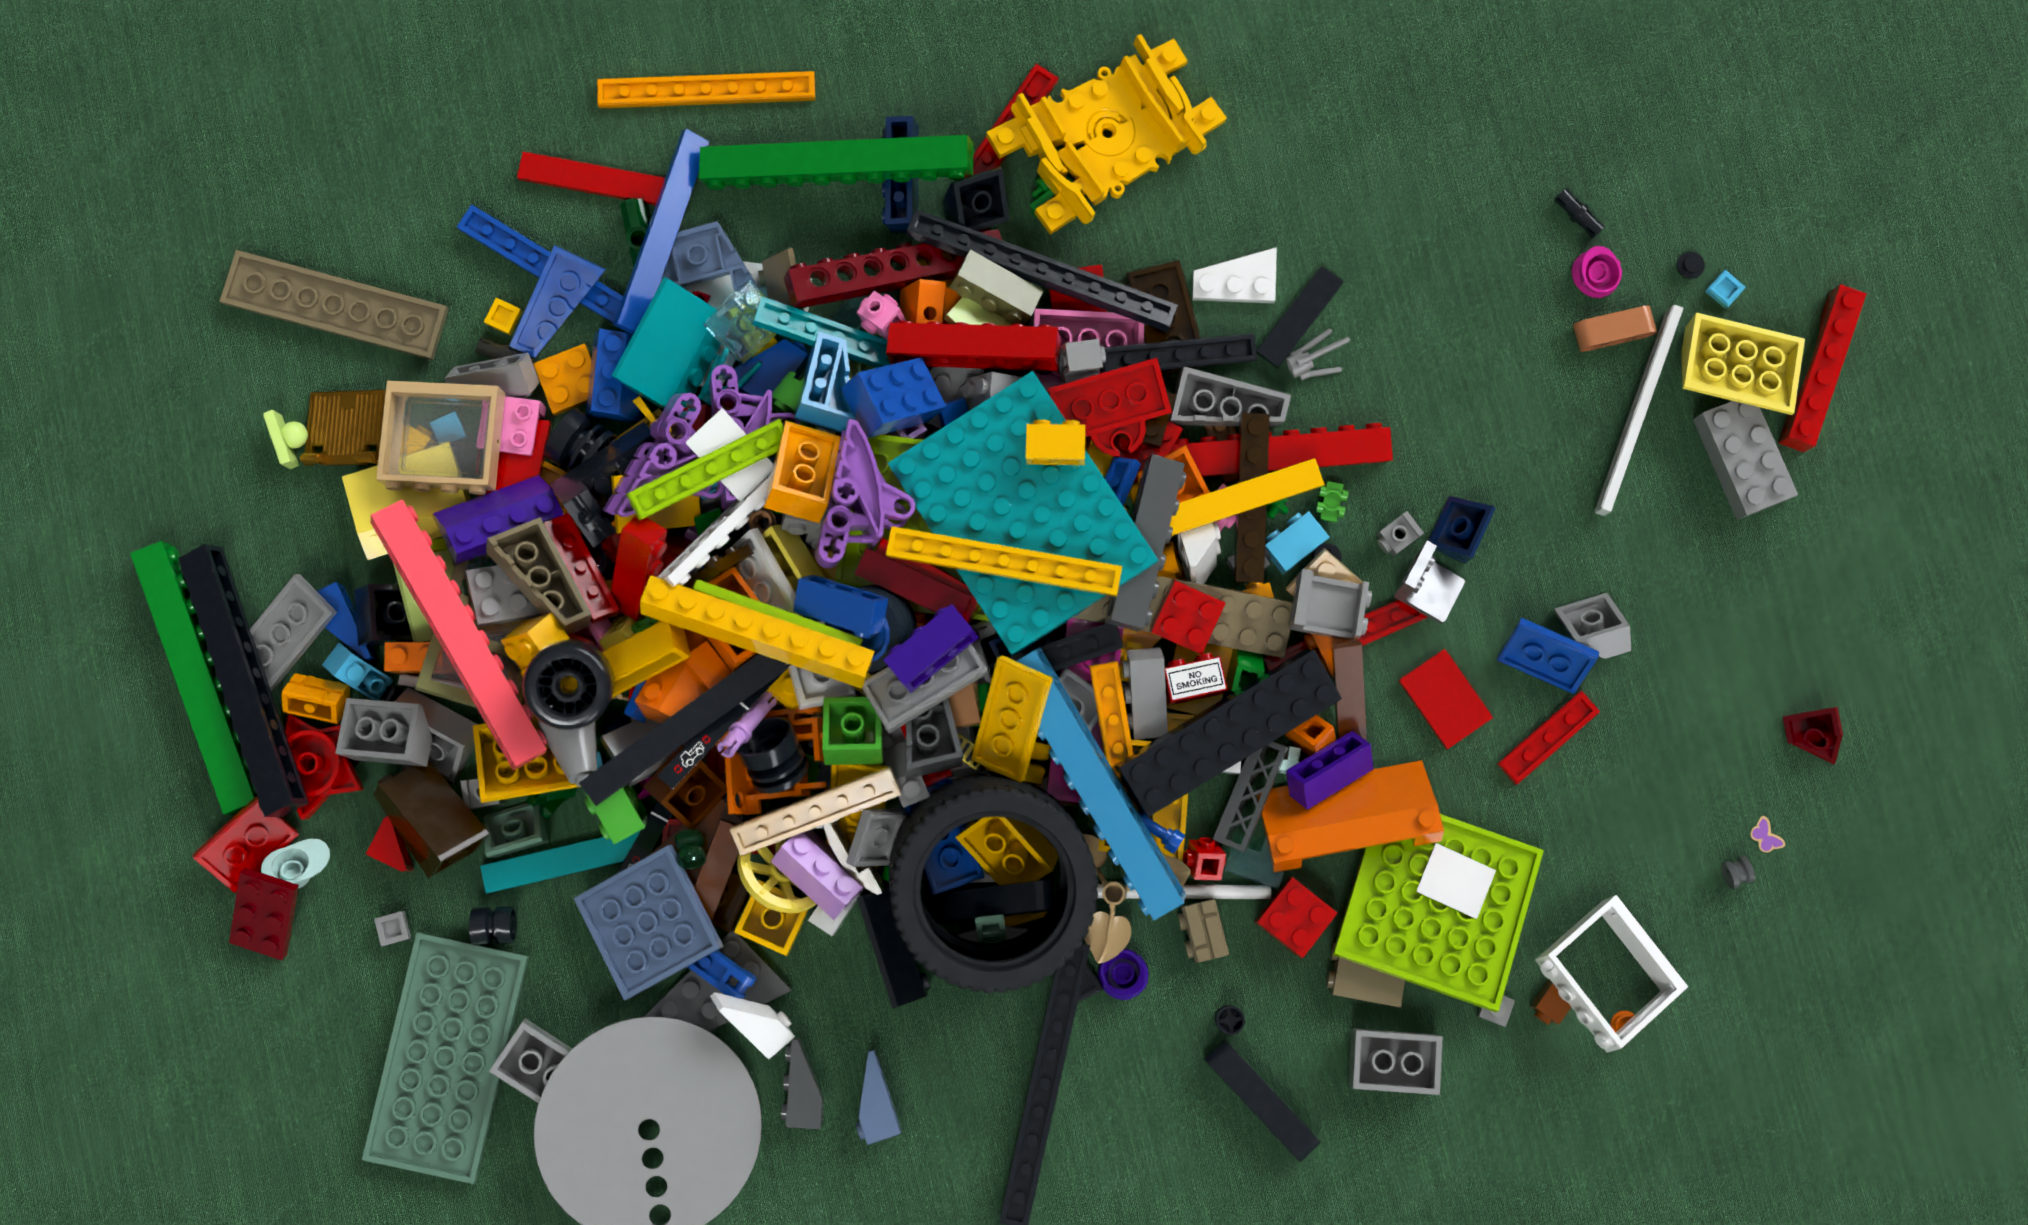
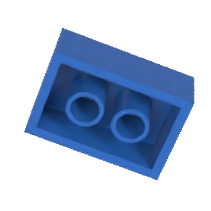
M922 357L858 372L841 388L856 421L860 424L867 438L927 423L947 407Z

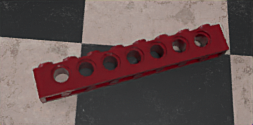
M989 228L978 231L1002 240L999 229L989 231ZM923 242L913 246L912 243H904L898 245L896 249L886 251L885 248H878L872 250L870 254L861 256L859 253H851L844 256L843 259L835 261L832 258H825L818 261L817 264L806 266V263H799L788 269L784 282L791 306L802 309L871 295L873 291L882 293L902 289L919 279L933 281L953 279L964 257ZM942 253H949L953 261L945 259ZM916 258H923L927 262V266L920 265ZM890 263H897L901 267V271L894 270ZM864 268H871L875 272V276L867 275ZM837 273L846 274L849 281H842ZM810 278L819 279L823 286L813 285Z

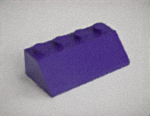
M537 475L433 513V518L454 564L457 565L487 554V538L541 517L543 522L560 517L564 513L553 489Z

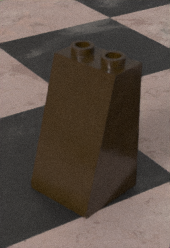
M428 760L427 767L406 765L402 768L403 772L395 776L392 773L384 776L377 782L379 785L373 795L429 879L476 852L489 835V832Z

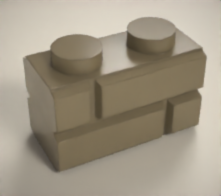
M1215 899L1180 907L1182 913L1177 914L1181 931L1186 930L1189 941L1184 942L1188 959L1193 958L1194 963H1199L1229 955Z

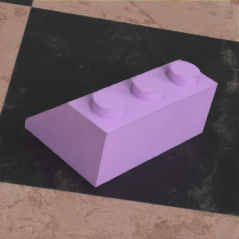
M812 829L790 837L770 861L833 920L865 888L845 870L831 846Z

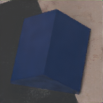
M1449 496L1429 538V542L1437 546L1436 551L1466 564L1473 559L1496 508L1491 505Z

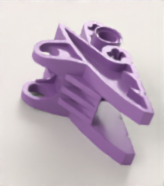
M718 365L712 371L709 379L712 408L711 418L722 409V405L727 406L731 410H725L726 413L746 435L778 419L781 421L790 419L794 423L801 425L800 421L794 419L795 415L792 413H772L771 390H767L764 396L739 393L737 375L731 366ZM720 375L724 376V380H728L724 390H722L721 380H718ZM741 400H743V401H748V402L755 403V404H759V405H758L757 407H755V406H750V405L741 404ZM742 422H748L745 428ZM725 485L723 492L720 494L722 511H725L737 499Z
M677 393L670 398L660 417L650 427V434L654 442H645L639 446L634 454L635 459L630 461L623 473L627 476H623L614 489L616 493L611 494L603 509L604 512L609 515L617 514L621 517L635 514L626 496L627 493L699 458L685 443L696 433L692 425L701 410V402L696 395ZM681 401H686L687 411H683L684 407L681 405ZM663 448H665V449L667 450V451H666V456H667L668 458H666V459H664V450H663ZM718 481L717 490L712 494L708 493L712 486L710 485L692 495L716 498L723 492L724 484Z
M852 419L848 420L846 430L841 433L827 506L828 514L819 528L815 559L824 568L835 567L840 562L845 553L847 543H867L869 549H874L883 536V528L890 530L891 526L902 528L915 510V502L910 495L886 483L877 468L875 457L864 431L858 421ZM903 499L907 501L910 506L909 512L896 500ZM888 519L902 521L898 524H893ZM832 522L838 524L840 528L835 527ZM849 531H861L863 535H849ZM829 544H833L832 553L834 555L832 558L827 557L826 549Z

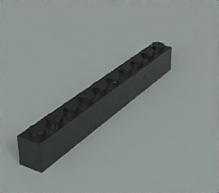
M203 544L178 558L181 565V573L186 580L190 592V600L195 607L198 624L203 631L207 643L206 648L212 658L215 675L220 682L224 694V702L229 709L233 721L232 726L237 733L241 745V754L246 760L250 772V780L255 787L259 799V807L264 817H283L309 804L253 636L251 635L223 547Z

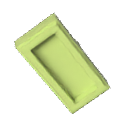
M274 410L265 412L263 417L279 463L289 469L298 467L299 463L293 448H300L306 443L308 439L307 429L303 424L296 421L285 424L282 415Z

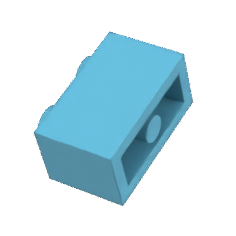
M1309 511L1303 516L1300 512L1286 522L1289 527L1280 533L1277 529L1265 538L1267 542L1265 548L1271 556L1270 560L1282 575L1330 538Z

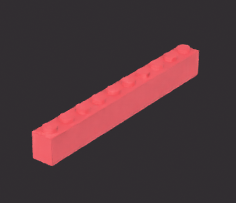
M402 499L371 514L370 523L514 771L542 756L547 750L545 745L548 742L540 729L535 730L531 720L533 716L527 705H521L516 695L519 692L516 685L511 679L507 680L502 673L504 665L497 654L492 655L487 647L490 645V641L486 633L482 629L478 631L473 621L476 618L468 604L464 606L460 600L461 591L454 580L449 581L444 572L447 570V567L442 557L434 555L430 548L433 545L430 536L425 530L421 531L416 523L418 516L411 505L406 506Z

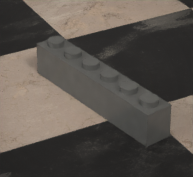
M1154 454L1145 459L1131 519L1159 562L1119 587L1117 597L1111 596L1105 623L1137 632L1149 625L1152 617V610L1149 609L1151 599H1155L1159 589V582L1156 581L1158 570L1162 571L1166 561V555L1163 554L1165 543H1169L1173 532V527H1170L1171 518L1177 514L1180 500L1176 499L1178 489L1183 488L1186 480V472H1183L1185 463Z

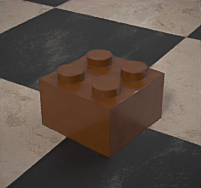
M681 745L643 788L691 831L726 794L727 785L701 760L673 789L664 783L657 775L685 747Z

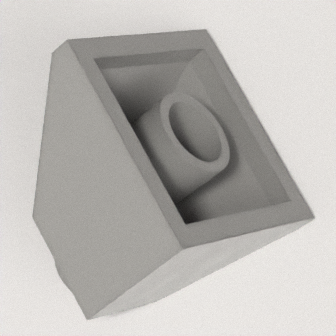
M1608 593L1554 609L1556 616L1572 640L1599 651L1600 657L1606 659L1631 651L1630 625Z

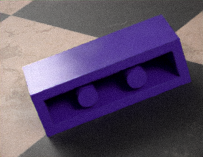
M951 604L938 610L934 614L933 620L928 624L916 628L911 633L910 638L902 645L894 646L883 660L907 690L912 693L979 637Z
M1351 731L1286 770L1289 796L1308 810L1372 771L1371 744L1354 731Z

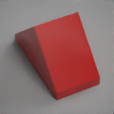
M388 816L385 817L366 855L401 872L413 871L414 868L405 842Z

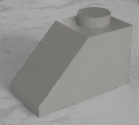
M905 741L884 749L883 762L885 766H891L902 792L900 796H897L902 807L904 808L930 797L922 776L905 779Z

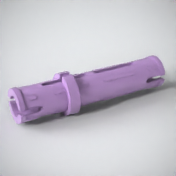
M766 691L738 722L733 723L729 727V733L717 746L719 752L726 746V749L721 753L722 756L727 758L733 757L738 748L750 740L752 731L777 703L776 697L772 698L768 703V700L773 696L772 693Z

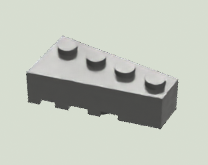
M948 698L905 724V779L962 766L963 753Z

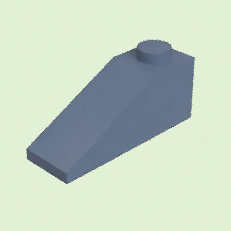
M876 1049L868 1052L859 1111L860 1122L856 1123L859 1137L861 1140L866 1139L867 1145L893 1137L902 1132Z

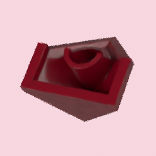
M1838 707L1782 716L1788 744L1801 748L1835 765L1843 737Z

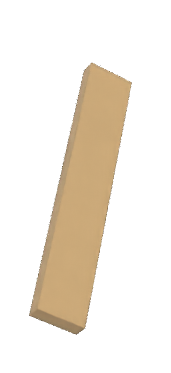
M890 766L730 828V832L740 856L895 798L900 796L902 792Z

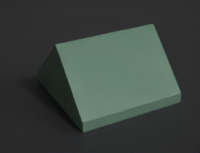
M525 803L484 815V827L489 832L485 839L486 856L497 858L550 842L544 817L540 812L542 810L541 806L532 807Z

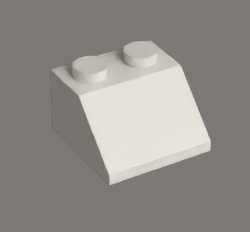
M1210 523L1177 534L1178 553L1187 581L1204 584L1217 566V554H1221L1218 541L1221 539L1218 523Z

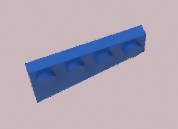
M554 245L510 343V347L523 353L528 352L534 358L537 357L606 269Z

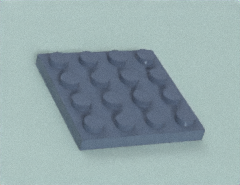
M667 845L574 898L624 1001L724 947L673 845Z

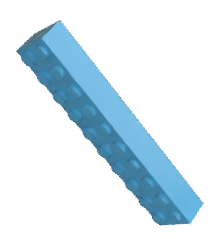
M1041 647L1017 660L1016 662L1053 678L1038 735L1042 740L1046 738L1051 746L1049 753L1056 765L1061 763L1065 769L1066 774L1063 776L1070 789L1074 790L1076 788L1081 797L1078 802L1086 815L1091 813L1096 823L1093 825L1096 834L1101 840L1106 839L1110 846L1108 853L1116 866L1121 864L1124 869L1125 875H1123V879L1131 891L1134 889L1137 891L1140 898L1138 904L1146 916L1150 914L1153 920H1156L1184 904L1186 896L1184 889Z

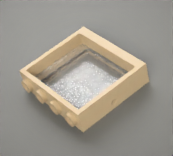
M387 381L376 480L385 485L386 489L393 491H402L403 487H413V490L418 492H430L431 488H438L444 493L451 494L458 493V490H469V493L475 495H485L486 491H496L505 392L499 386Z

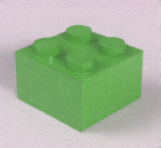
M824 697L822 751L825 765L883 764V723L867 697Z

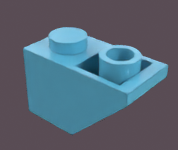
M340 642L322 664L333 676L372 700L379 701L387 690V686H390L393 682L391 677Z

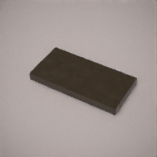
M1180 260L1126 274L1129 287L1178 305L1168 332L1144 324V343L1201 338ZM1181 369L1161 371L1162 377L1177 374Z

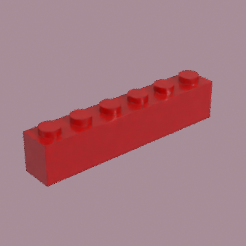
M900 321L899 323L890 322L886 354L890 364L922 357L927 367L1058 371L1061 339L1058 327H1052L1047 324L1035 327L1022 324L999 326L993 323L969 325L964 322L941 324L935 321L927 323Z

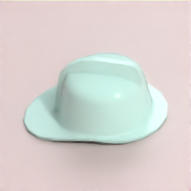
M320 839L302 840L271 852L261 865V873L297 884L301 888L309 882L311 877L320 873L327 865L330 858V849Z

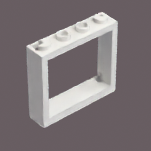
M1617 895L1602 900L1535 959L1540 966L1542 974L1552 981L1558 989L1560 997L1569 1003L1576 1012L1578 1020L1587 1026L1594 1035L1595 1042L1606 1052L1618 1050L1625 1046L1688 987ZM1601 916L1660 990L1650 1002L1616 1033L1556 957Z

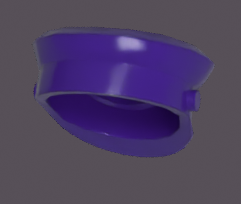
M1124 948L1113 959L1099 964L1098 979L1108 995L1119 1000H1128L1138 996L1145 989L1148 983V968L1141 956L1132 950Z

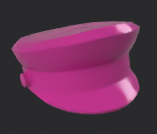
M1603 246L1592 247L1575 259L1572 266L1573 281L1577 288L1585 295L1593 298L1609 296L1617 288L1622 278L1621 263L1608 248Z

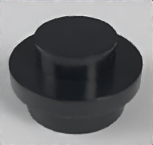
M1686 252L1678 258L1676 267L1682 277L1695 279L1703 273L1705 262L1698 253Z

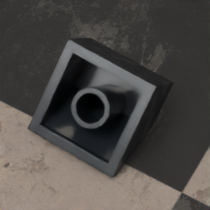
M998 167L951 182L943 199L945 220L975 231L1010 221L1003 169Z

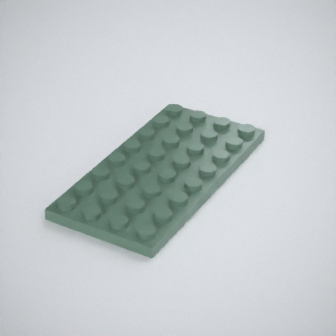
M416 932L362 1160L470 1184L477 1182L501 1080L489 1071L510 1040L529 956Z

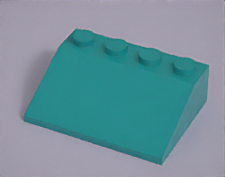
M664 277L611 376L657 409L660 408L663 411L673 395L677 393H691L695 395L733 322L716 308ZM681 401V405L686 408V401Z

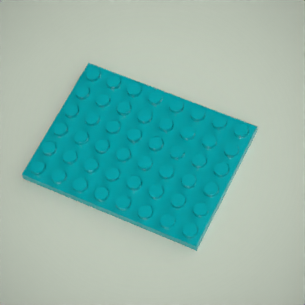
M1033 371L888 462L890 469L905 492L913 498L916 509L933 534L1122 566L1119 587L1159 562L1086 450L1085 465H1027V424H1033L1035 420H1048L1051 424H1062L1063 421H1066ZM956 569L1012 656L1107 596L1099 593Z

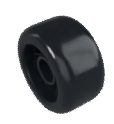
M574 639L559 640L542 648L529 662L523 678V694L530 711L544 724L561 730L579 729L596 721L608 707L614 692V674L605 655L593 645ZM573 676L578 682V687L574 690L566 689L562 682L563 677Z

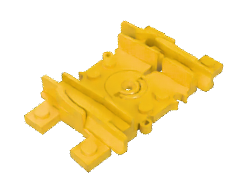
M1139 34L1136 36L1133 45L1145 63L1144 65L1141 64L1136 54L1130 57L1125 56L1120 66L1116 67L1114 74L1111 75V70L1108 67H1101L1097 73V80L1092 79L1070 91L1062 89L1060 96L1063 98V101L1060 103L1054 102L1049 95L1048 98L1044 96L1040 99V102L1030 106L1024 94L1020 93L1017 95L1016 102L1011 106V111L1015 118L987 131L986 137L999 159L1022 147L1028 157L1036 154L1039 155L1040 163L1037 172L1048 188L1054 193L1055 197L1036 208L1034 213L1050 235L1076 219V216L1083 224L1093 221L1095 212L1083 196L1084 194L1087 195L1094 206L1104 201L1109 191L1113 198H1121L1125 190L1124 185L1132 183L1149 171H1158L1159 165L1155 159L1163 158L1167 164H1170L1172 156L1186 148V146L1192 154H1199L1206 148V139L1203 136L1225 123L1227 117L1212 97L1192 109L1190 101L1177 78L1173 75L1168 79L1166 76L1186 66L1188 62L1175 39L1151 50L1143 36ZM1109 130L1112 132V136L1106 138L1103 136L1102 131ZM1081 144L1085 145L1079 150H1076L1075 148L1076 146H1079ZM1060 145H1064V146H1065L1064 148H1062V149L1059 150L1058 152H1057L1056 149H1055V147L1060 146ZM1068 172L1075 180L1074 182H1070L1069 180L1064 178L1067 176Z

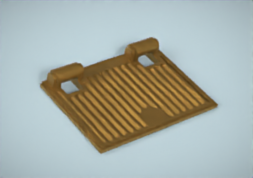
M386 390L310 392L307 423L308 439L305 443V453L300 456V461L303 465L378 464ZM377 445V452L369 451V446ZM323 447V452L315 453V448Z

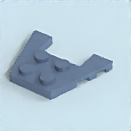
M718 221L677 233L662 280L664 277L668 278L683 288L731 275L735 298L738 301L762 295L760 288Z

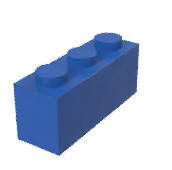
M809 575L798 580L793 612L816 622H827L828 626L838 630H852L855 636L870 638L871 635L883 630L889 598L816 575Z

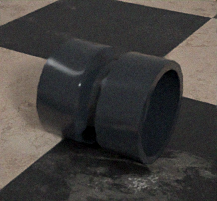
M490 907L471 909L469 934L472 944H490L492 940H495L497 944L515 942L517 916L514 907H496L495 911H492Z

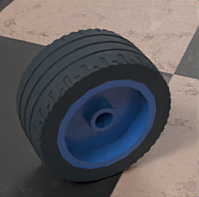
M866 585L858 589L889 598L882 632L873 634L870 638H862L861 647L874 651L869 674L880 672L888 667L883 659L888 656V652L894 646L902 645L910 638L911 633L917 628L915 613L906 598L879 585ZM849 629L841 630V631H844V632H846V633H849V634L854 635V634H853L854 631H852V630H849Z

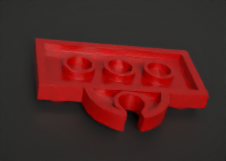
M1157 358L1047 388L1049 396L1065 420L1079 421L1080 425H1085V437L1090 436L1097 449L1111 456H1120V451L1113 444L1114 437L1117 434L1122 433L1127 436V450L1129 453H1132L1143 442L1146 432L1145 420L1172 413Z

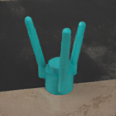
M724 348L721 356L719 354L715 356L705 384L698 396L700 400L710 406L709 379L714 368L725 363L729 353L728 348ZM757 362L738 381V390L762 366L761 362Z

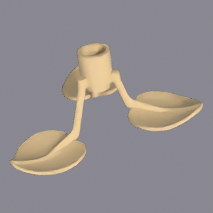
M1082 834L1093 856L1097 875L1104 886L1102 891L1103 899L1110 904V914L1103 911L1093 914L1094 920L1088 928L1087 937L1084 938L1086 944L1091 945L1090 950L1096 962L1104 963L1121 953L1131 938L1129 920L1123 916H1115V906L1125 900L1130 889L1120 881L1108 882L1098 868L1105 864L1107 852L1098 851L1099 838L1089 834ZM1164 855L1183 888L1190 875V868L1179 859Z

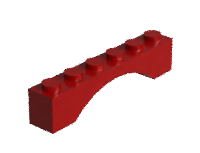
M1842 284L1829 292L1820 318L1819 336L1806 378L1796 398L1794 414H1788L1778 441L1779 444L1803 453L1816 446L1867 293Z

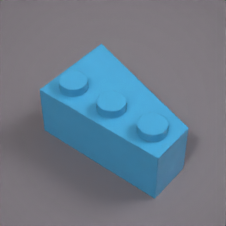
M818 332L811 348L794 416L795 420L838 433L846 430L849 419L856 420L841 390L849 381L850 373L846 340Z

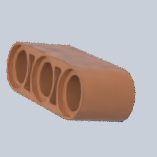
M1649 305L1593 317L1573 324L1580 352L1630 342L1657 333Z

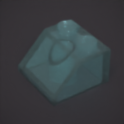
M751 280L738 287L703 324L725 348L729 349L731 355L741 365L777 334L752 325L761 296H766Z

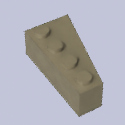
M541 517L487 538V554L542 615L552 612L567 635L589 627L591 613Z

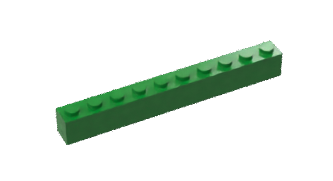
M968 135L705 146L700 147L699 179L712 190H722L724 186L748 189L751 185L774 188L777 187V184L800 187L803 186V183L826 186L830 182L838 181L842 184L852 185L862 180L877 184L882 183L886 179H894L896 182H909L910 178L936 181L937 177H948L951 180H959L965 178V176L973 175L974 143Z
M159 541L131 552L130 555L221 810L224 815H235L253 800L257 793L254 785L251 783L250 772L246 760L241 754V745L237 733L233 729V721L229 709L224 702V694L220 682L216 678L215 667L207 651V643L203 631L199 627L195 607L190 600L186 580L182 576L178 564L179 552L175 546Z

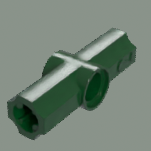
M631 198L620 203L626 231V242L629 246L633 268L641 246H635L634 242L640 236L645 237L649 226L642 198Z

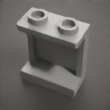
M1302 569L1297 575L1289 629L1347 641H1357L1361 634L1365 635L1368 625V618H1364L1365 607L1369 608L1372 599V591L1368 590L1369 582L1363 581L1361 584L1319 577L1313 575L1314 571Z

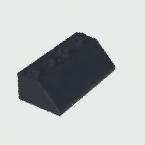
M890 888L884 889L883 893L879 895L870 893L857 897L892 1009L927 997L926 990L931 989L926 972L920 973L918 961L914 958V953H910L906 943L903 942L900 936V931L897 929L893 917Z

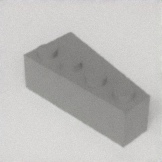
M1183 367L1178 372L1173 393L1176 394L1169 422L1175 425L1239 426L1241 413L1270 414L1269 427H1278L1285 422L1291 395Z

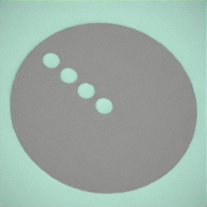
M642 1017L620 1021L600 1029L578 1043L561 1060L549 1077L540 1097L535 1117L534 1144L537 1163L542 1178L554 1199L567 1214L582 1225H655L650 1221L649 1213L654 1206L659 1204L667 1206L671 1211V1217L664 1225H705L718 1216L734 1200L753 1169L761 1140V1109L754 1083L739 1057L729 1046L707 1030L685 1021L666 1017ZM646 1119L655 1120L660 1127L658 1136L652 1140H644L638 1133L640 1123ZM649 1148H658L663 1153V1162L657 1168H647L642 1163L643 1153ZM653 1176H660L667 1182L665 1193L659 1197H652L646 1192V1183Z

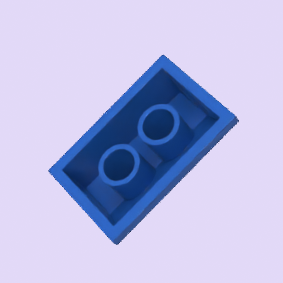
M600 328L595 333L586 407L587 416L636 424L642 420L643 413L633 403V400L639 395L611 376L633 335Z

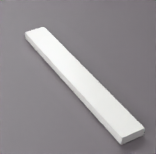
M1674 304L1664 314L1594 510L1597 514L1605 516L1613 508L1683 307Z

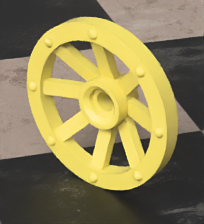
M785 839L776 842V853L785 843ZM767 847L758 849L757 852L768 865L751 862V852L740 856V853L738 854L737 864L741 881L749 894L760 904L783 913L803 912L816 905L808 896L802 899H795L791 885L797 886L770 862L774 856ZM753 872L768 875L769 880L761 886ZM775 885H779L784 899L769 893Z

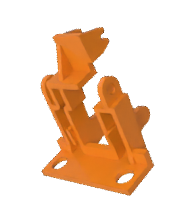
M821 706L801 710L799 708L794 710H773L766 714L763 719L783 717L790 721L799 742L813 740L814 761L824 762L822 751L823 718L803 719V715L822 713ZM737 752L731 758L725 757L728 814H761V801L810 796V790L827 788V782L808 783V775L806 774L800 782L787 790L772 794L760 793L754 788L747 769L743 766ZM736 793L739 796V806H737L735 801Z

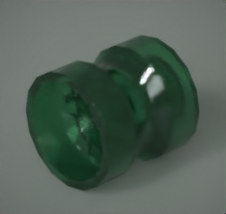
M694 829L684 830L675 836V847L679 851L677 853L678 865L684 869H696L706 863V852L702 848L704 838L700 831Z

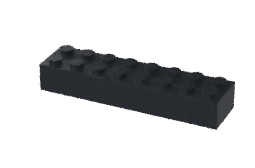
M1305 649L1113 766L1140 812L1144 816L1150 817L1340 701L1342 697L1315 650Z

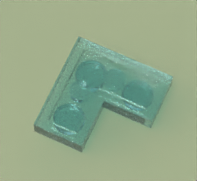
M1266 837L1261 852L1247 848L1246 853L1232 848L1224 870L1225 872L1275 889H1279L1284 871L1273 873Z

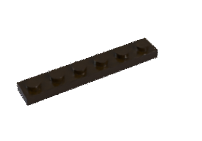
M1240 414L1237 484L1268 474L1270 414ZM1267 505L1236 515L1234 582L1264 583Z

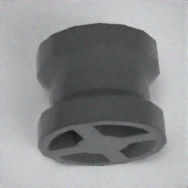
M1745 855L1737 857V860L1734 862L1726 861L1721 863L1723 877L1731 889L1739 888L1740 884L1744 882L1747 884L1755 882L1753 867Z

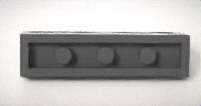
M1271 742L1246 757L1213 837V840L1218 844L1246 853L1287 753V747ZM1269 747L1278 750L1279 753L1275 762L1264 766L1263 761ZM1272 768L1270 775H1268L1267 770ZM1263 772L1267 780L1264 788L1254 792L1252 788L1258 774ZM1261 794V797L1258 802L1256 796ZM1252 798L1256 806L1254 814L1243 818L1242 812L1246 802ZM1250 821L1249 826L1247 828L1245 822ZM1242 824L1245 832L1241 845L1231 841L1236 827Z

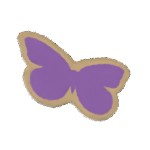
M1762 816L1757 826L1752 828L1750 834L1754 841L1759 842V849L1762 852H1771L1773 849L1785 847V842L1781 837L1771 834L1768 818Z

